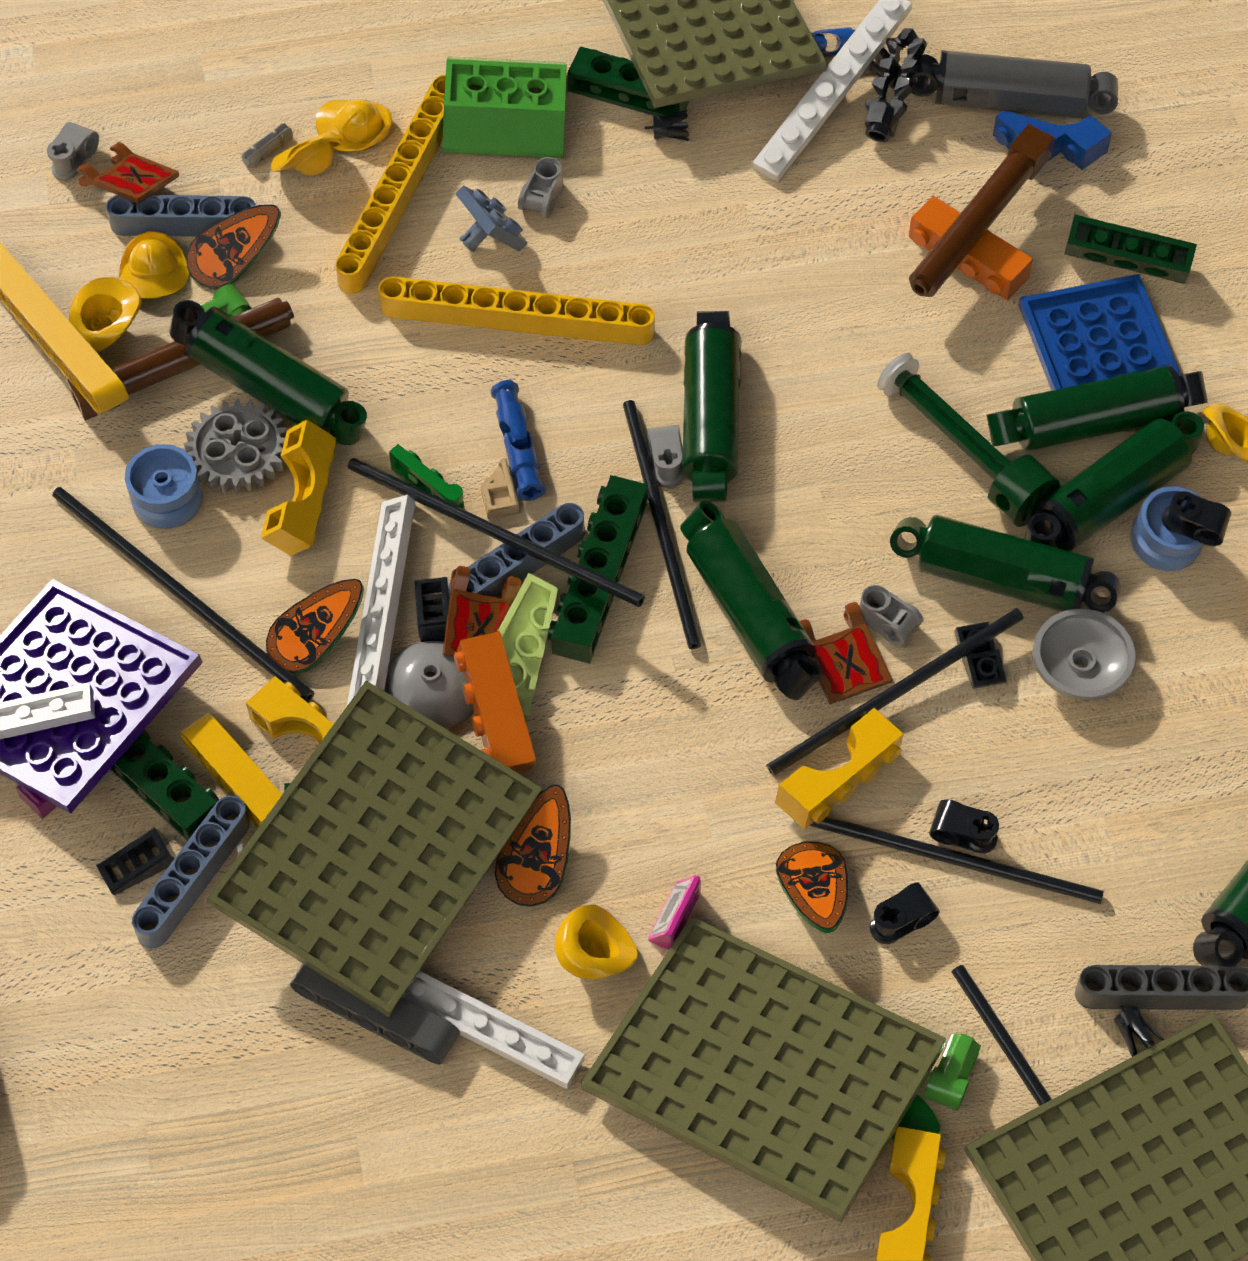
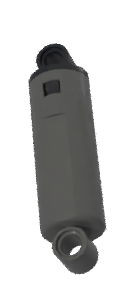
M941 50L940 63L933 56L922 54L918 59V62L921 64L920 68L910 76L914 83L911 93L916 96L925 97L936 91L935 104L1073 118H1083L1086 114L1087 106L1097 114H1108L1114 111L1118 105V79L1116 76L1109 72H1099L1091 77V66L1081 63Z

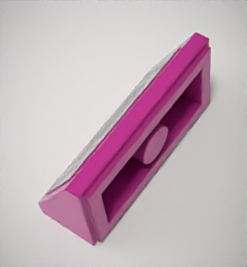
M694 875L675 884L648 937L651 943L667 950L670 949L684 928L701 894V880L699 876Z

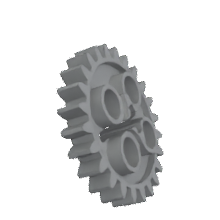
M236 399L233 407H229L226 401H223V409L218 410L213 405L210 406L212 413L210 416L201 412L200 418L202 423H191L193 431L186 432L188 442L184 443L185 451L193 458L201 484L208 481L211 490L220 484L222 493H226L229 487H234L235 493L239 494L242 486H246L247 490L252 492V484L257 483L263 488L265 487V477L275 480L274 470H284L282 462L284 460L281 458L287 428H284L282 418L276 419L274 410L266 413L265 404L263 403L255 409L252 400H249L246 406H241L240 400Z

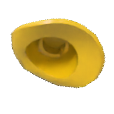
M363 99L331 100L325 103L316 115L317 133L321 135L325 132H333L339 135L343 142L340 146L334 147V149L341 152H356L375 146L386 137L392 126V113L387 107Z
M325 132L296 144L274 157L271 163V172L294 169L305 175H319L330 167L333 160V148L340 146L343 141L339 135L333 132Z
M147 231L135 236L126 246L121 258L119 279L132 284L139 292L141 299H156L172 295L180 291L187 283L189 270L184 252L179 244L169 235L158 231Z
M102 277L93 279L82 286L76 293L69 309V321L96 352L102 351L115 343L129 328L140 310L141 296L132 284L119 278Z
M1224 403L1212 404L1204 408L1202 414L1209 419L1206 437L1210 446L1220 454L1236 455L1248 463V417Z
M596 904L580 906L572 911L562 921L555 936V953L560 965L566 971L579 978L593 980L617 975L629 969L638 957L637 947L627 930L607 910Z

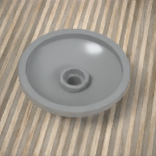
M1070 609L1052 616L1040 627L1033 645V660L1041 678L1058 693L1074 699L1096 700L1114 694L1127 683L1135 665V647L1126 629L1109 615L1091 609ZM1077 663H1082V664H1084L1086 667H1085V668H1081V667L1076 666V664H1077Z
M425 641L413 644L403 649L390 661L384 692L447 730L458 726L474 713L473 705H467L464 698L463 685L466 684L464 673L457 671L453 656L442 655L444 641ZM430 672L436 673V675L433 677L426 676V674Z

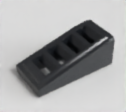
M447 577L414 581L420 642L444 641L450 601ZM442 592V594L423 596V594Z
M154 827L96 865L111 894L116 895L167 869L176 855L164 834ZM156 846L160 852L157 856L152 851V848ZM144 853L148 862L143 864L138 855ZM128 860H131L135 867V870L130 872L125 863ZM116 866H118L123 875V878L119 881L112 870Z

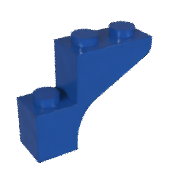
M1003 111L996 115L993 136L1001 145H1005L1008 149L1029 123L1055 137L1051 157L1048 161L1062 153L1069 162L1074 163L1083 170L1108 152L1112 132L1091 115L1070 125H1056L1009 111Z

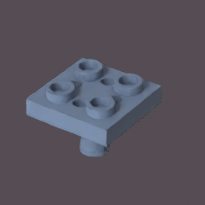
M464 185L456 192V196L476 220L469 230L459 238L470 251L474 252L488 235L519 252L528 243L520 234L523 231L521 226L512 218L508 219L504 213L507 209L498 199L493 197L490 200L480 189L474 191Z

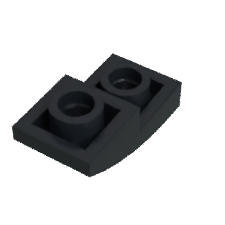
M989 621L956 627L954 632L957 644L987 627ZM993 639L962 658L973 689L1007 682L999 649H995Z

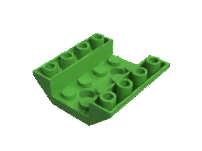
M448 56L446 60L442 152L563 158L566 62ZM471 85H480L483 88L480 90H471L468 87ZM536 87L542 89L543 91L540 93H532L529 91V89Z

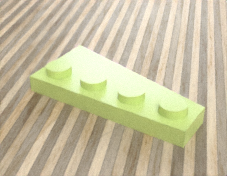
M528 573L498 629L501 633L525 720L529 718L558 592L557 587Z

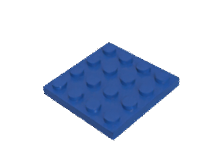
M1139 274L1020 297L1018 306L1051 390L1110 379L1119 374L1146 371L1153 367L1168 364L1173 366L1178 375L1180 374Z

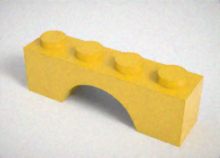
M309 420L299 423L286 432L281 458L288 465L293 475L295 493L292 501H286L267 511L261 539L290 556L312 547L315 541L316 525L322 512V499L329 482V469L335 457L334 448L337 438Z
M276 676L246 702L250 720L273 739L285 734L299 733L308 735L320 743L334 725L325 717L324 712L316 703H307L301 698V694L294 685L289 682L284 684Z
M873 708L850 727L846 747L850 753L851 760L846 765L829 771L815 770L804 765L779 784L775 804L804 830L813 822L817 824L822 822L836 803H845L852 796L858 785L862 782L864 784L869 783L876 776L881 766L885 763L888 765L892 764L902 752L900 746L904 733Z
M903 1127L896 1129L889 1175L899 1180L909 1192L913 1204V1213L900 1227L880 1233L875 1261H930L931 1255L924 1254L926 1241H933L936 1219L929 1218L931 1205L938 1206L941 1183H935L934 1180L936 1170L943 1171L946 1148L939 1147L941 1134Z

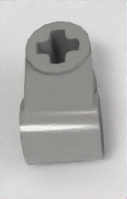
M67 122L63 126L61 132L47 147V155L53 162L52 174L54 177L60 180H69L78 174L77 168L85 164L98 148V132L72 122Z
M545 157L538 160L527 183L522 187L518 199V209L525 210L527 208L542 213V217H550L555 202L563 189L562 167L557 159Z
M679 425L648 428V448L650 457H652L656 481L665 488L675 487L682 482L684 476Z
M871 585L865 588L861 594L859 606L865 624L895 646H903L907 642V635L914 627H919L923 622V616L917 608L904 602L885 587ZM868 604H876L880 606V608L870 607Z

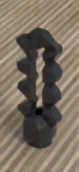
M904 28L896 38L886 39L890 57L879 60V68L884 72V76L875 77L872 82L879 97L866 100L865 102L868 110L865 119V126L867 127L865 134L868 138L877 142H887L889 137H894L899 118L906 112L908 107L903 100L913 90L914 83L910 76L920 68L921 64L918 62V59L922 56L927 46L925 39H920L911 28ZM908 46V55L904 58L901 67L902 74L897 79L894 98H891L889 104L886 102V94L890 82L894 79L895 66L900 61V51Z

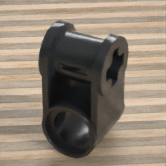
M1182 491L1173 496L1170 506L1162 514V522L1171 532L1192 538L1207 546H1219L1224 541L1231 511L1221 503L1212 502L1190 492ZM1186 500V504L1184 506H1181L1183 501ZM1178 518H1180V522L1178 524H1175Z
M945 799L941 800L938 804L929 835L939 843L954 845L976 853L985 854L991 852L997 845L999 821L989 811H983L954 800Z
M915 882L876 906L874 919L870 925V933L877 942L892 944L909 933L930 924L939 915L940 910L919 882Z

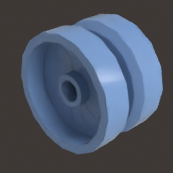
M157 444L142 449L128 463L124 480L134 513L144 524L154 528L171 529L188 522L201 507L203 493L198 480L197 469L193 458L184 449L174 445Z
M1178 486L1162 487L1150 493L1143 502L1139 514L1132 525L1130 539L1133 550L1138 557L1152 568L1166 572L1179 571L1190 566L1199 556L1204 544L1169 531L1162 522V514L1170 506L1173 496L1182 491L1199 496L1193 491ZM1184 500L1181 506H1184L1187 501ZM1178 518L1175 524H1178L1181 519Z

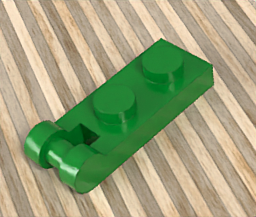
M399 444L389 451L391 470L407 483L465 510L461 486L446 483L443 476L437 470H430L422 463L415 452L407 451Z

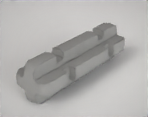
M281 123L274 129V133L272 131L252 145L253 149L250 147L241 154L243 163L249 168L255 167L261 162L260 158L264 160L282 146L281 142L285 144L293 138L292 129L285 123Z

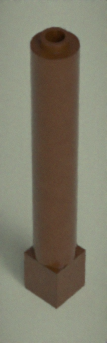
M1028 123L1010 145L1008 156L909 276L911 288L917 295L933 297L1024 183L1028 179L1032 181L1050 159L1055 137Z
M277 297L237 314L233 318L263 337H267L290 327V319L294 318V314L288 301L282 302ZM173 341L114 366L111 370L121 380L128 395H131L200 364L184 354L186 345ZM67 379L72 398L84 421L98 416L99 414Z

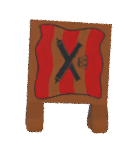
M121 142L110 147V150L117 154L111 158L112 163L115 165L103 173L99 174L87 163L77 168V172L84 175L78 180L81 186L94 185L137 204L179 177V171L134 154Z
M458 566L451 573V594L442 655L454 657V653L458 652L457 648L460 640L497 632L520 590L521 580L513 576L504 580L501 587V599L467 592L470 569L465 566Z
M857 602L845 605L843 616L850 627L849 629L818 640L815 639L809 620L799 621L817 649L813 659L821 668L822 676L819 678V683L829 704L892 682V678L865 624L862 611Z

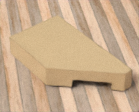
M502 458L493 474L487 477L480 486L488 519L519 513V505L507 458Z

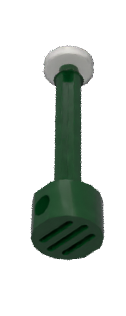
M911 353L899 355L892 360L878 379L877 387L879 390H884L886 396H893L899 393L901 397L909 400L994 479L987 496L989 501L1016 527L1028 525L1029 519L1034 515L1036 503L1060 486L1059 480L1032 455L1025 454L1010 462L921 380V376L917 374L919 361L913 359Z

